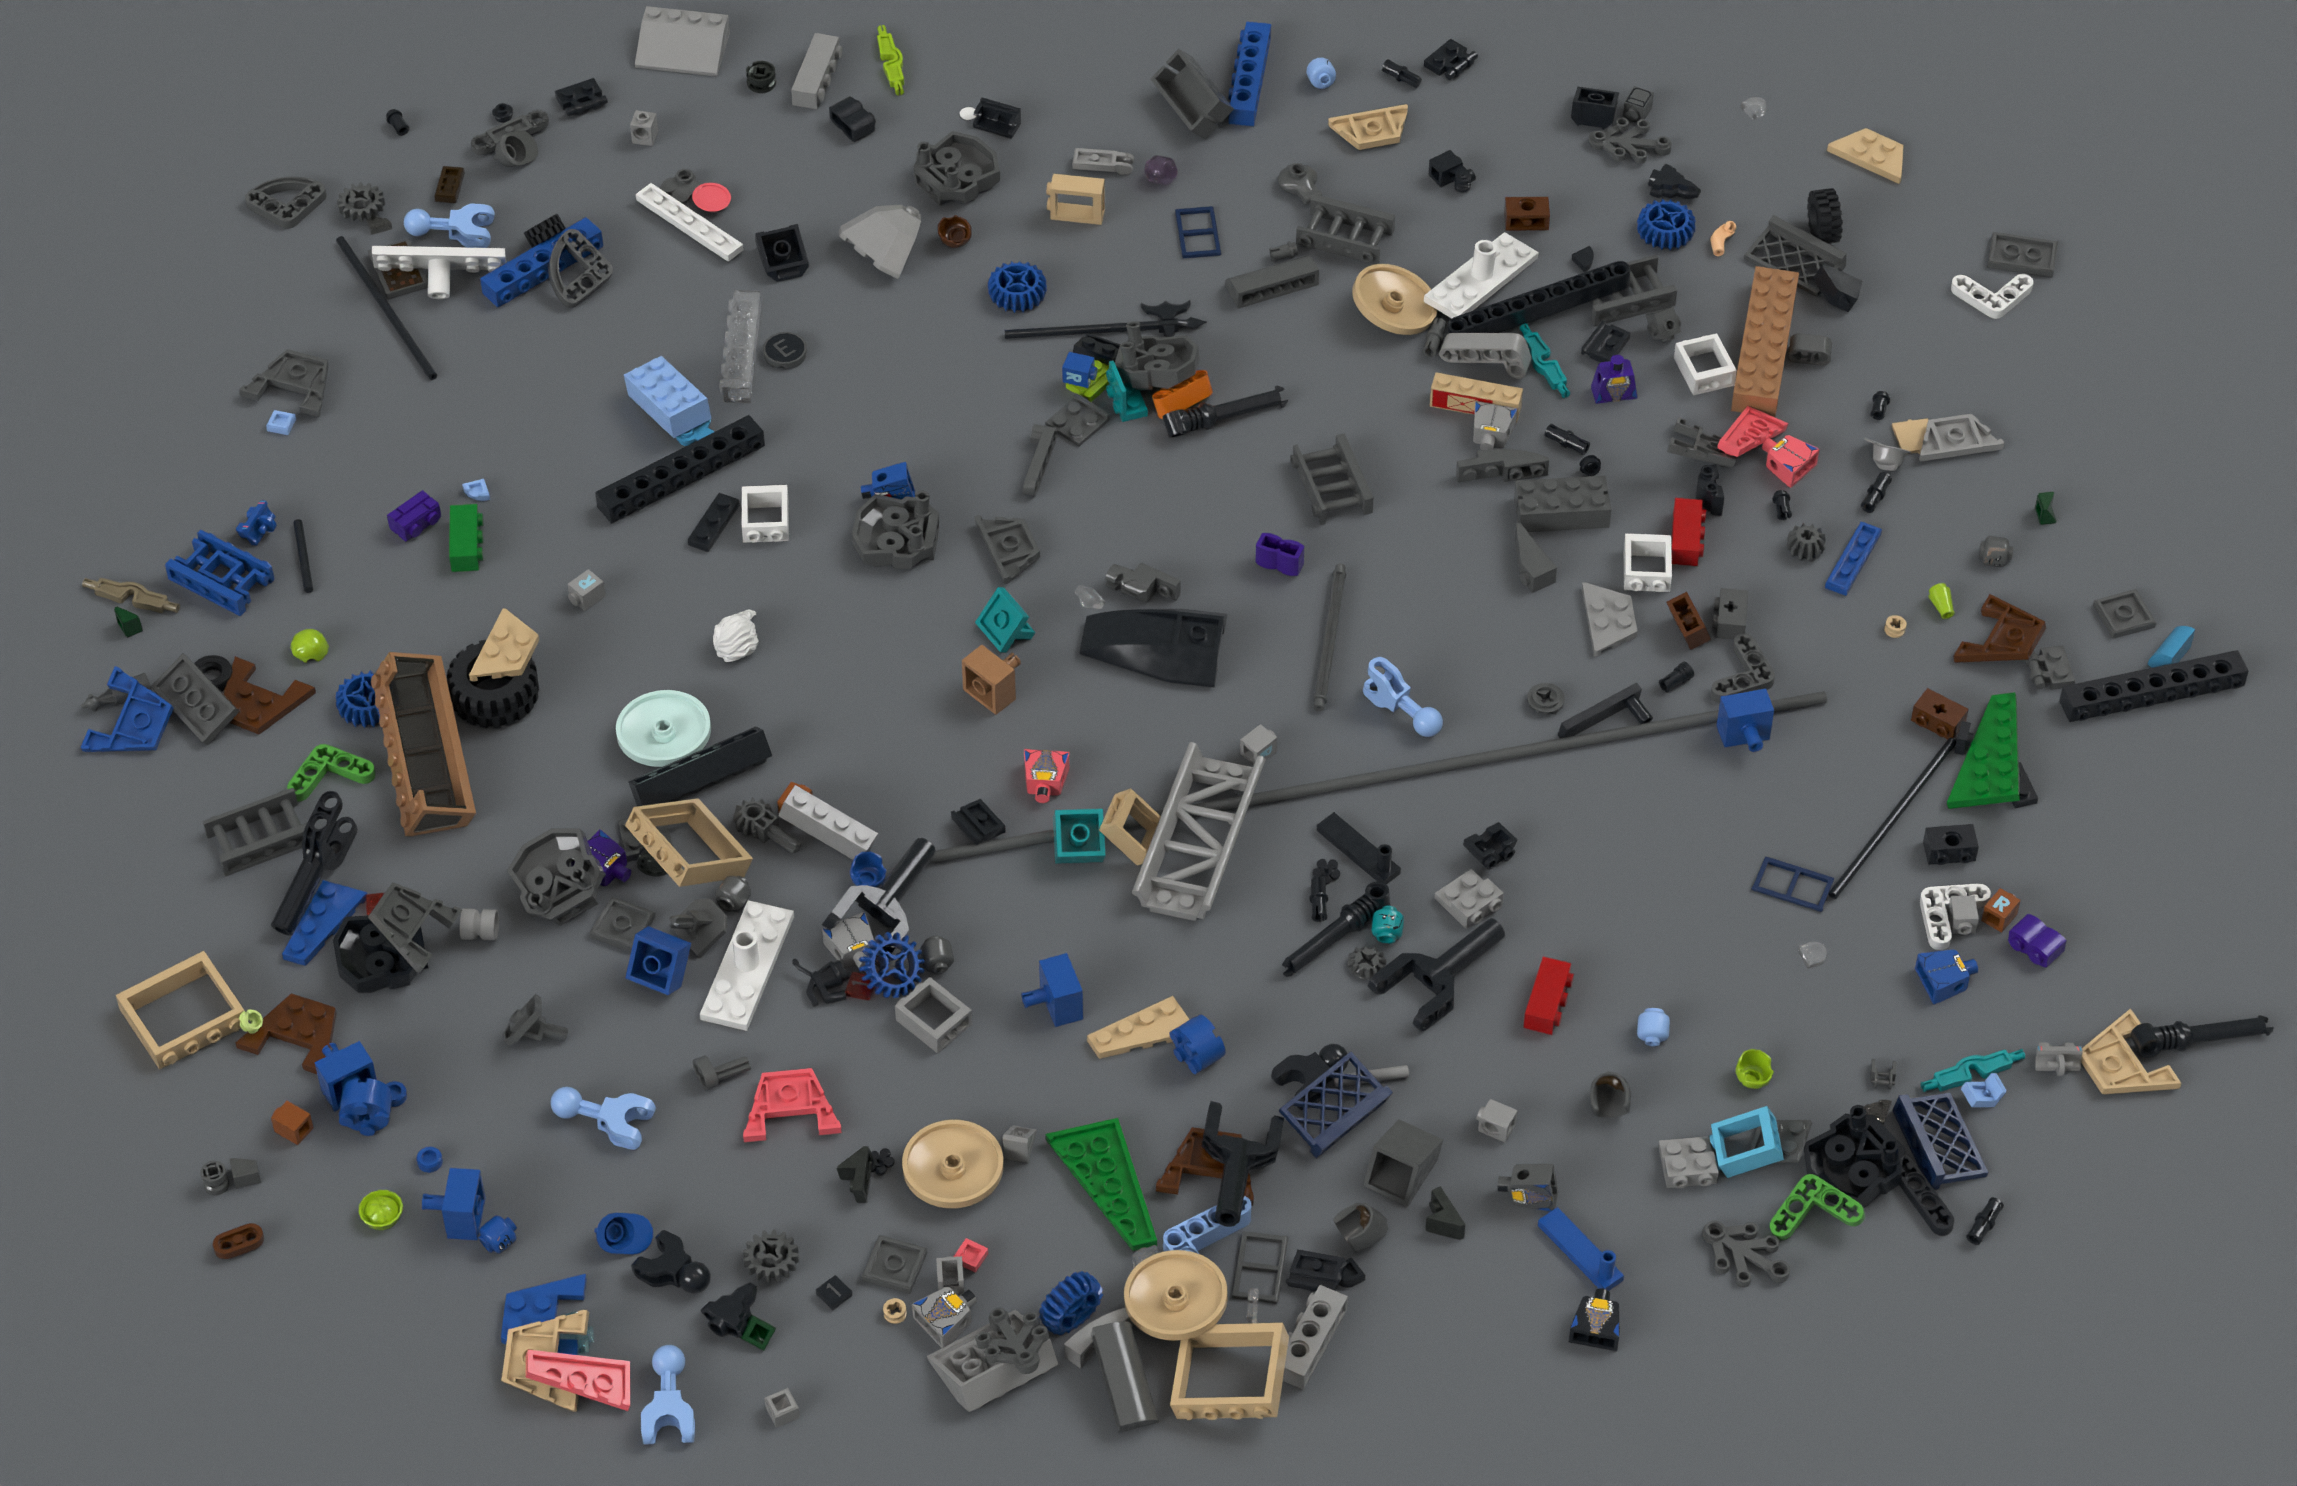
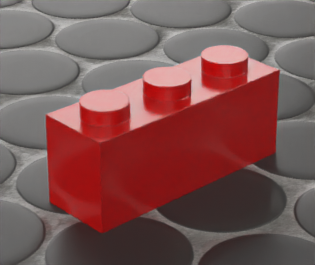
M1675 498L1671 540L1672 564L1698 566L1699 557H1703L1704 544H1701L1700 540H1704L1705 527L1701 526V523H1705L1706 509H1702V500Z
M1543 956L1525 1011L1523 1028L1552 1035L1554 1027L1560 1026L1562 1012L1559 1011L1561 1007L1566 1006L1568 999L1566 988H1571L1574 980V974L1570 973L1571 963Z

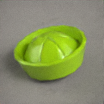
M377 1190L370 1192L362 1199L358 1212L360 1218L370 1228L386 1230L393 1227L400 1219L403 1203L396 1193L389 1190Z

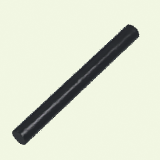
M296 519L293 524L304 591L311 593L313 591L303 522L300 519Z

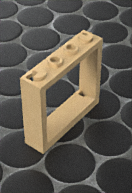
M699 798L633 807L625 825L679 887L721 881L727 876L745 877L753 860L749 853ZM687 822L720 860L688 864L659 832L656 826Z
M204 951L116 995L120 1011L159 1070L170 1064L173 1065L176 1061L196 1053L199 1049L211 1043L218 1042L221 1038L233 1032L239 1031L241 1028L239 1016L245 1011ZM208 974L232 1010L159 1047L135 1010Z
M1215 1324L1211 1329L1199 1336L1181 1340L1170 1402L1176 1418L1187 1420L1232 1418L1238 1420L1242 1418L1263 1419V1417H1277L1289 1335L1284 1324ZM1272 1346L1264 1397L1185 1398L1193 1348Z

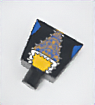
M1599 1288L1596 1289L1594 1297L1584 1296L1570 1327L1569 1343L1617 1351L1620 1335L1619 1303L1609 1300L1610 1292L1608 1290Z

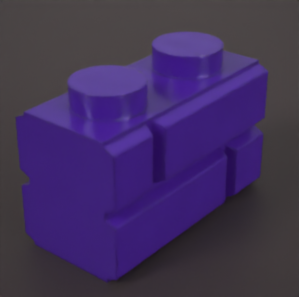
M423 490L387 514L389 528L405 542L412 537H418L422 530L429 525H435L441 518L438 502L432 497L430 498Z

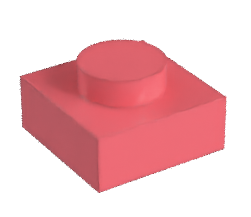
M966 1238L953 1257L962 1256L963 1267L976 1273L988 1255V1248Z

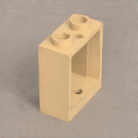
M1053 174L1052 182L1047 183L1046 194L1050 195L1047 201V210H1050L1051 220L1102 225L1105 212V179ZM1058 194L1093 197V206L1059 203Z
M1130 788L1114 795L1099 831L1138 866L1143 864L1161 816ZM1129 814L1147 830L1141 844L1123 828Z

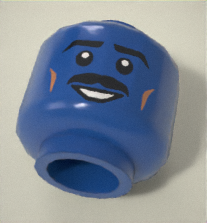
M496 1215L481 1226L478 1239L489 1253L493 1251L502 1253L516 1241L514 1231L517 1227L509 1217L503 1219L501 1216Z

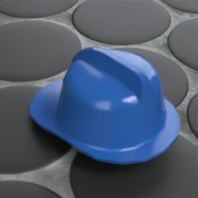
M610 1213L602 1218L598 1227L594 1230L599 1246L605 1252L614 1254H639L648 1248L653 1239V1227L650 1221L642 1215L633 1213Z

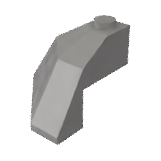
M875 206L843 224L839 229V237L844 241L854 244V249L863 257L867 258L870 256L874 260L873 265L877 269L898 279L915 242L921 223V214L912 206Z

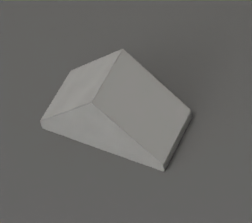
M1012 1125L1003 1134L1004 1159L1028 1163L1037 1129Z

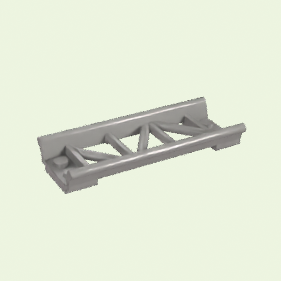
M1190 742L1188 744L1132 890V894L1138 897L1142 907L1150 908V912L1196 921L1197 918H1205L1206 912L1212 907L1266 761L1263 756H1257L1254 766L1250 767L1205 758L1196 743ZM1193 781L1213 785L1188 795ZM1229 789L1244 791L1236 814L1190 805ZM1189 814L1229 822L1231 828L1224 846ZM1178 819L1183 821L1210 848L1171 841ZM1172 850L1210 858L1163 877H1157L1166 851ZM1216 867L1209 887L1179 882V880Z

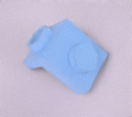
M1991 1073L1984 1082H1965L1961 1087L1971 1107H1995L2006 1093V1089L1997 1073Z

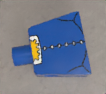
M1953 949L1918 954L1915 970L1932 1003L1937 1004L1964 992L1968 988L1969 975L1978 973V965L1975 959L1962 961L1958 951Z

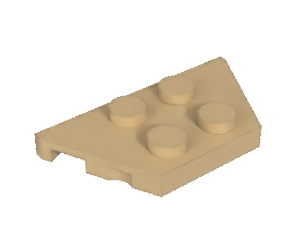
M1408 105L1328 118V125L1358 150L1400 143L1408 113Z
M1867 128L1828 144V152L1898 184L1901 182L1902 144Z
M503 608L469 674L470 681H478L477 677L492 675V679L522 675L539 642V635L511 612Z

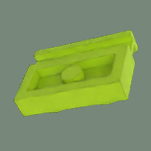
M1095 360V367L1098 368L1095 380H1091L1088 388L1066 383V388L1092 402L1109 385L1106 376V370H1109V365Z

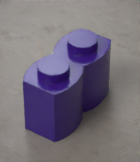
M1262 533L1256 543L1255 562L1263 568L1277 569L1285 575L1298 576L1304 565L1305 547L1294 540H1283L1275 534Z
M2027 914L2009 931L2008 942L2014 950L2027 954L2034 964L2045 968L2065 951L2067 941L2060 933L2047 927L2040 919L2031 914Z

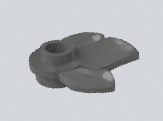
M681 169L676 173L675 177L666 179L661 184L660 189L672 194L673 198L684 204L690 199L695 188L701 185V183L696 181V177L691 170Z

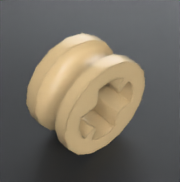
M1892 615L1887 618L1884 631L1890 637L1899 638L1905 633L1907 623L1901 616Z
M893 1298L886 1301L883 1306L884 1318L889 1323L898 1324L905 1320L907 1311L906 1305L902 1300ZM899 1308L900 1313L895 1312L894 1315H891L890 1310Z

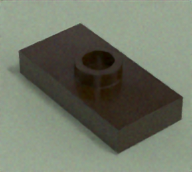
M443 166L434 196L435 202L457 203L465 174L464 168Z

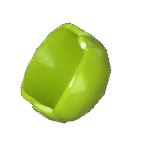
M305 629L293 636L290 649L294 657L307 663L309 659L321 661L327 655L329 645L320 631Z
M1757 1049L1744 1051L1738 1059L1735 1068L1739 1082L1745 1087L1752 1089L1767 1086L1774 1073V1070L1771 1069L1770 1056Z

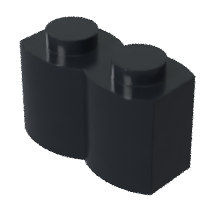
M849 96L829 107L831 121L851 141L856 142L875 131L876 120L874 115L863 109L859 100Z

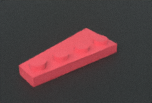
M1747 406L1720 439L1717 449L1722 450L1727 455L1739 457L1761 445L1766 439H1772L1786 431L1788 423Z
M536 1350L527 1351L526 1378L625 1411L629 1410L630 1361Z

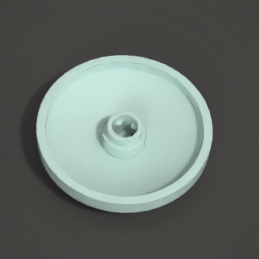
M675 690L649 692L632 700L621 711L616 723L618 744L622 751L632 760L647 766L663 767L698 752L706 746L711 734L710 716L706 707L697 698L687 693Z

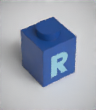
M1069 352L1062 367L1063 383L1088 388L1091 380H1095L1098 368L1095 367V357Z

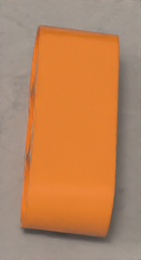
M1197 370L1196 374L1169 389L1163 388L1152 395L1158 417L1163 419L1162 416L1169 412L1185 410L1212 395L1213 390L1207 371Z

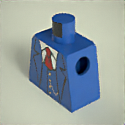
M902 462L873 471L872 484L861 486L862 498H871L874 494L901 500L904 497H915V488L907 463Z

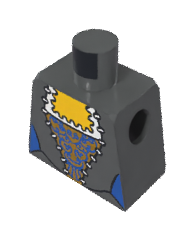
M1516 1164L1513 1167L1512 1177L1499 1176L1498 1191L1511 1192L1513 1203L1516 1206L1551 1212L1556 1207L1558 1197L1554 1164Z

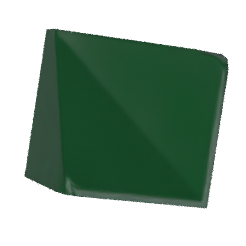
M2054 492L2038 493L2035 511L2041 525L2055 524L2057 522L2052 509Z
M118 606L114 608L117 623L127 638L143 631L138 615Z
M751 1314L747 1321L746 1329L740 1338L764 1351L776 1327Z

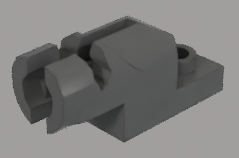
M1140 563L1135 571L1113 564L1105 576V579L1108 580L1105 584L1107 587L1115 591L1122 588V594L1132 596L1143 602H1148L1156 592L1163 597H1168L1175 601L1181 595V580L1144 563Z

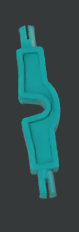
M1524 324L1521 325L1519 329L1527 342L1533 368L1539 374L1544 375L1553 390L1558 389L1562 398H1565V396L1567 398L1571 393L1566 387L1567 378L1563 374L1558 361H1543L1550 357L1549 347L1541 339L1538 332L1532 333L1528 324H1525V326Z
M2023 1049L2008 1053L2007 1050H2001L1986 1056L1972 1055L1965 1057L1956 1066L1935 1072L1933 1079L1921 1082V1089H1923V1092L1938 1088L1942 1092L1963 1086L1965 1082L1972 1081L1970 1069L1976 1070L1983 1079H1986L1991 1073H1999L2011 1069L2013 1062L2025 1059V1053Z

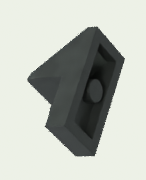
M863 1146L836 1168L841 1180H850V1192L854 1194L857 1203H867L873 1163L869 1146Z
M1441 1186L1433 1189L1431 1201L1429 1202L1433 1214L1426 1218L1425 1230L1458 1240L1463 1239L1466 1224Z

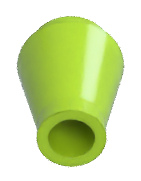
M1944 583L1932 586L1929 589V599L1940 613L1942 619L1951 618L1955 612L1953 610L1950 588Z

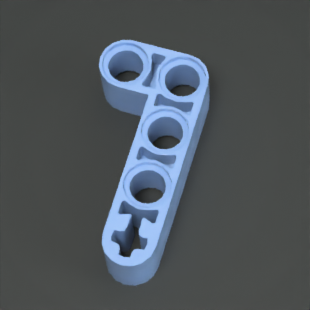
M1244 1196L1241 1218L1235 1226L1227 1227L1215 1223L1217 1222L1215 1218L1216 1205L1168 1229L1163 1235V1252L1185 1250L1198 1253L1199 1250L1246 1227L1251 1221L1250 1199Z

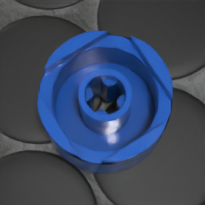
M1203 1015L1193 1017L1169 1032L1176 1046L1173 1050L1174 1055L1180 1062L1185 1061L1193 1074L1199 1073L1220 1060L1226 1053L1221 1037L1218 1036L1216 1038L1212 1032L1216 1028Z
M368 1078L366 1082H358V1079L347 1082L342 1090L339 1123L342 1126L360 1131L364 1136H372L375 1131L386 1127L390 1120L392 1104L389 1086L379 1080Z

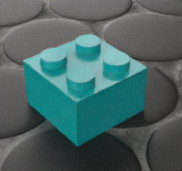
M1103 809L1055 810L1053 815L1055 864L1104 861L1106 856L1105 836L1099 831L1104 820Z

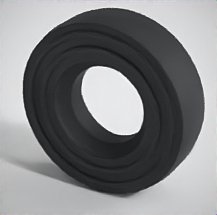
M208 655L198 659L195 665L203 673L211 669H217L221 672L218 678L211 681L220 691L225 690L227 681L232 675V666L229 661L218 655Z

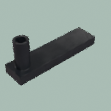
M1635 683L1562 722L1558 736L1560 738L1575 736L1625 708L1631 711L1640 724L1650 723L1653 717L1639 700L1642 688L1638 683Z
M1335 812L1317 824V831L1376 881L1388 884L1401 874V868L1392 861L1391 846L1382 844L1376 848Z

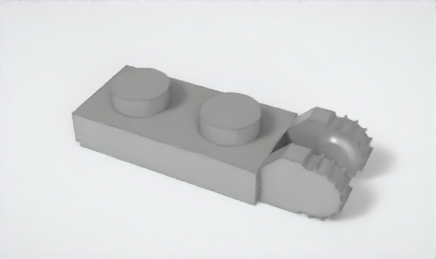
M1076 148L1072 165L1073 169L1116 171L1121 175H1129L1132 173L1133 167L1131 164L1134 161V156L1111 150Z

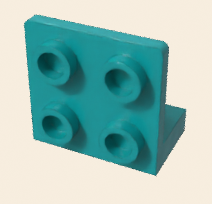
M1114 360L1109 361V370H1106L1109 385L1106 386L1108 397L1113 398L1115 414L1120 415L1122 422L1147 417L1148 409L1140 390L1132 388L1130 383H1123Z

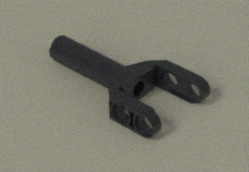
M327 791L321 795L304 828L302 841L303 860L271 923L273 929L281 934L293 935L324 871L334 870L342 864L357 834V825L352 818L341 817L337 820L343 803L339 794L335 791ZM328 799H337V804L334 807H325V802ZM319 819L327 820L326 826L322 829H316L314 826ZM344 823L352 824L350 831L346 833L340 832L341 825ZM333 844H341L342 847L338 853H334V850L331 848Z
M917 838L880 888L868 885L850 886L822 925L829 931L835 928L854 901L859 903L858 906L873 918L880 921L886 927L894 929L891 933L892 938L894 933L898 932L902 939L909 931L906 914L899 902L935 855L934 845L927 839ZM894 946L882 947L885 952L888 951L891 954L896 948ZM876 955L875 965L880 968V962L877 960L878 956Z
M1490 918L1437 959L1420 953H1402L1373 975L1368 983V988L1375 994H1384L1413 972L1415 978L1436 994L1434 998L1419 1008L1413 1020V1025L1423 1032L1454 1009V976L1505 937L1503 927L1497 920Z
M1210 1101L1201 1146L1212 1158L1224 1164L1215 1218L1220 1225L1232 1227L1239 1223L1249 1170L1262 1169L1276 1161L1284 1117L1274 1115L1271 1118L1270 1129L1264 1146L1262 1143L1244 1138L1217 1135L1222 1105L1219 1102Z

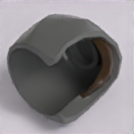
M1607 1071L1593 1080L1590 1090L1593 1114L1599 1117H1618L1629 1113L1631 1091L1625 1078L1618 1073Z
M1355 1203L1337 1213L1333 1219L1336 1227L1355 1252L1376 1244L1386 1235L1388 1230L1387 1219L1379 1211L1366 1203Z

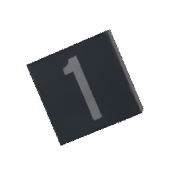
M834 1275L816 1289V1295L834 1310L852 1296V1290Z

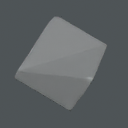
M789 1388L764 1398L766 1410L776 1428L800 1417L799 1407Z

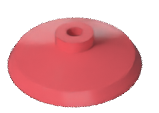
M704 183L695 188L692 199L700 209L707 212H717L729 205L731 194L727 188L720 184Z

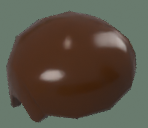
M957 215L951 218L943 217L938 224V235L946 246L958 248L970 241L972 236L971 225L966 219Z

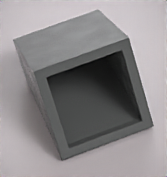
M1398 1119L1374 1145L1363 1186L1408 1207L1437 1162L1443 1139Z

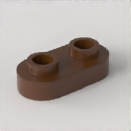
M249 1223L217 1235L213 1240L216 1256L221 1259H230L259 1248L264 1242L262 1228L257 1224Z

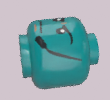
M1384 906L1382 909L1375 911L1371 928L1373 936L1379 942L1385 944L1394 943L1401 938L1404 927L1403 914L1393 906Z

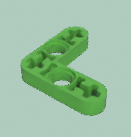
M320 744L312 750L289 781L287 789L294 788V790H297V792L295 791L297 802H300L310 796L327 771L358 783L367 784L374 780L376 776L375 768L369 760L327 744ZM341 761L350 762L346 767L338 766V763ZM313 769L317 771L313 776L305 775L308 770Z
M1808 1174L1800 1179L1771 1219L1770 1230L1779 1240L1790 1238L1814 1204L1849 1226L1860 1225L1865 1219V1212L1859 1202L1820 1177ZM1815 1182V1186L1817 1189L1815 1191L1813 1189H1810L1809 1192L1806 1194V1184L1808 1183L1811 1185ZM1805 1194H1806V1196H1807V1199H1809V1201H1806V1199L1803 1197ZM1834 1194L1839 1197V1201L1835 1206L1825 1204V1199L1828 1195ZM1795 1201L1803 1203V1209L1799 1213H1793L1789 1210L1790 1205ZM1845 1201L1847 1209L1850 1211L1857 1209L1858 1217L1852 1216L1849 1218L1848 1212L1842 1208ZM1784 1213H1786L1790 1217L1788 1220L1786 1219ZM1787 1220L1785 1224L1787 1230H1780V1232H1778L1776 1225H1783L1784 1222Z

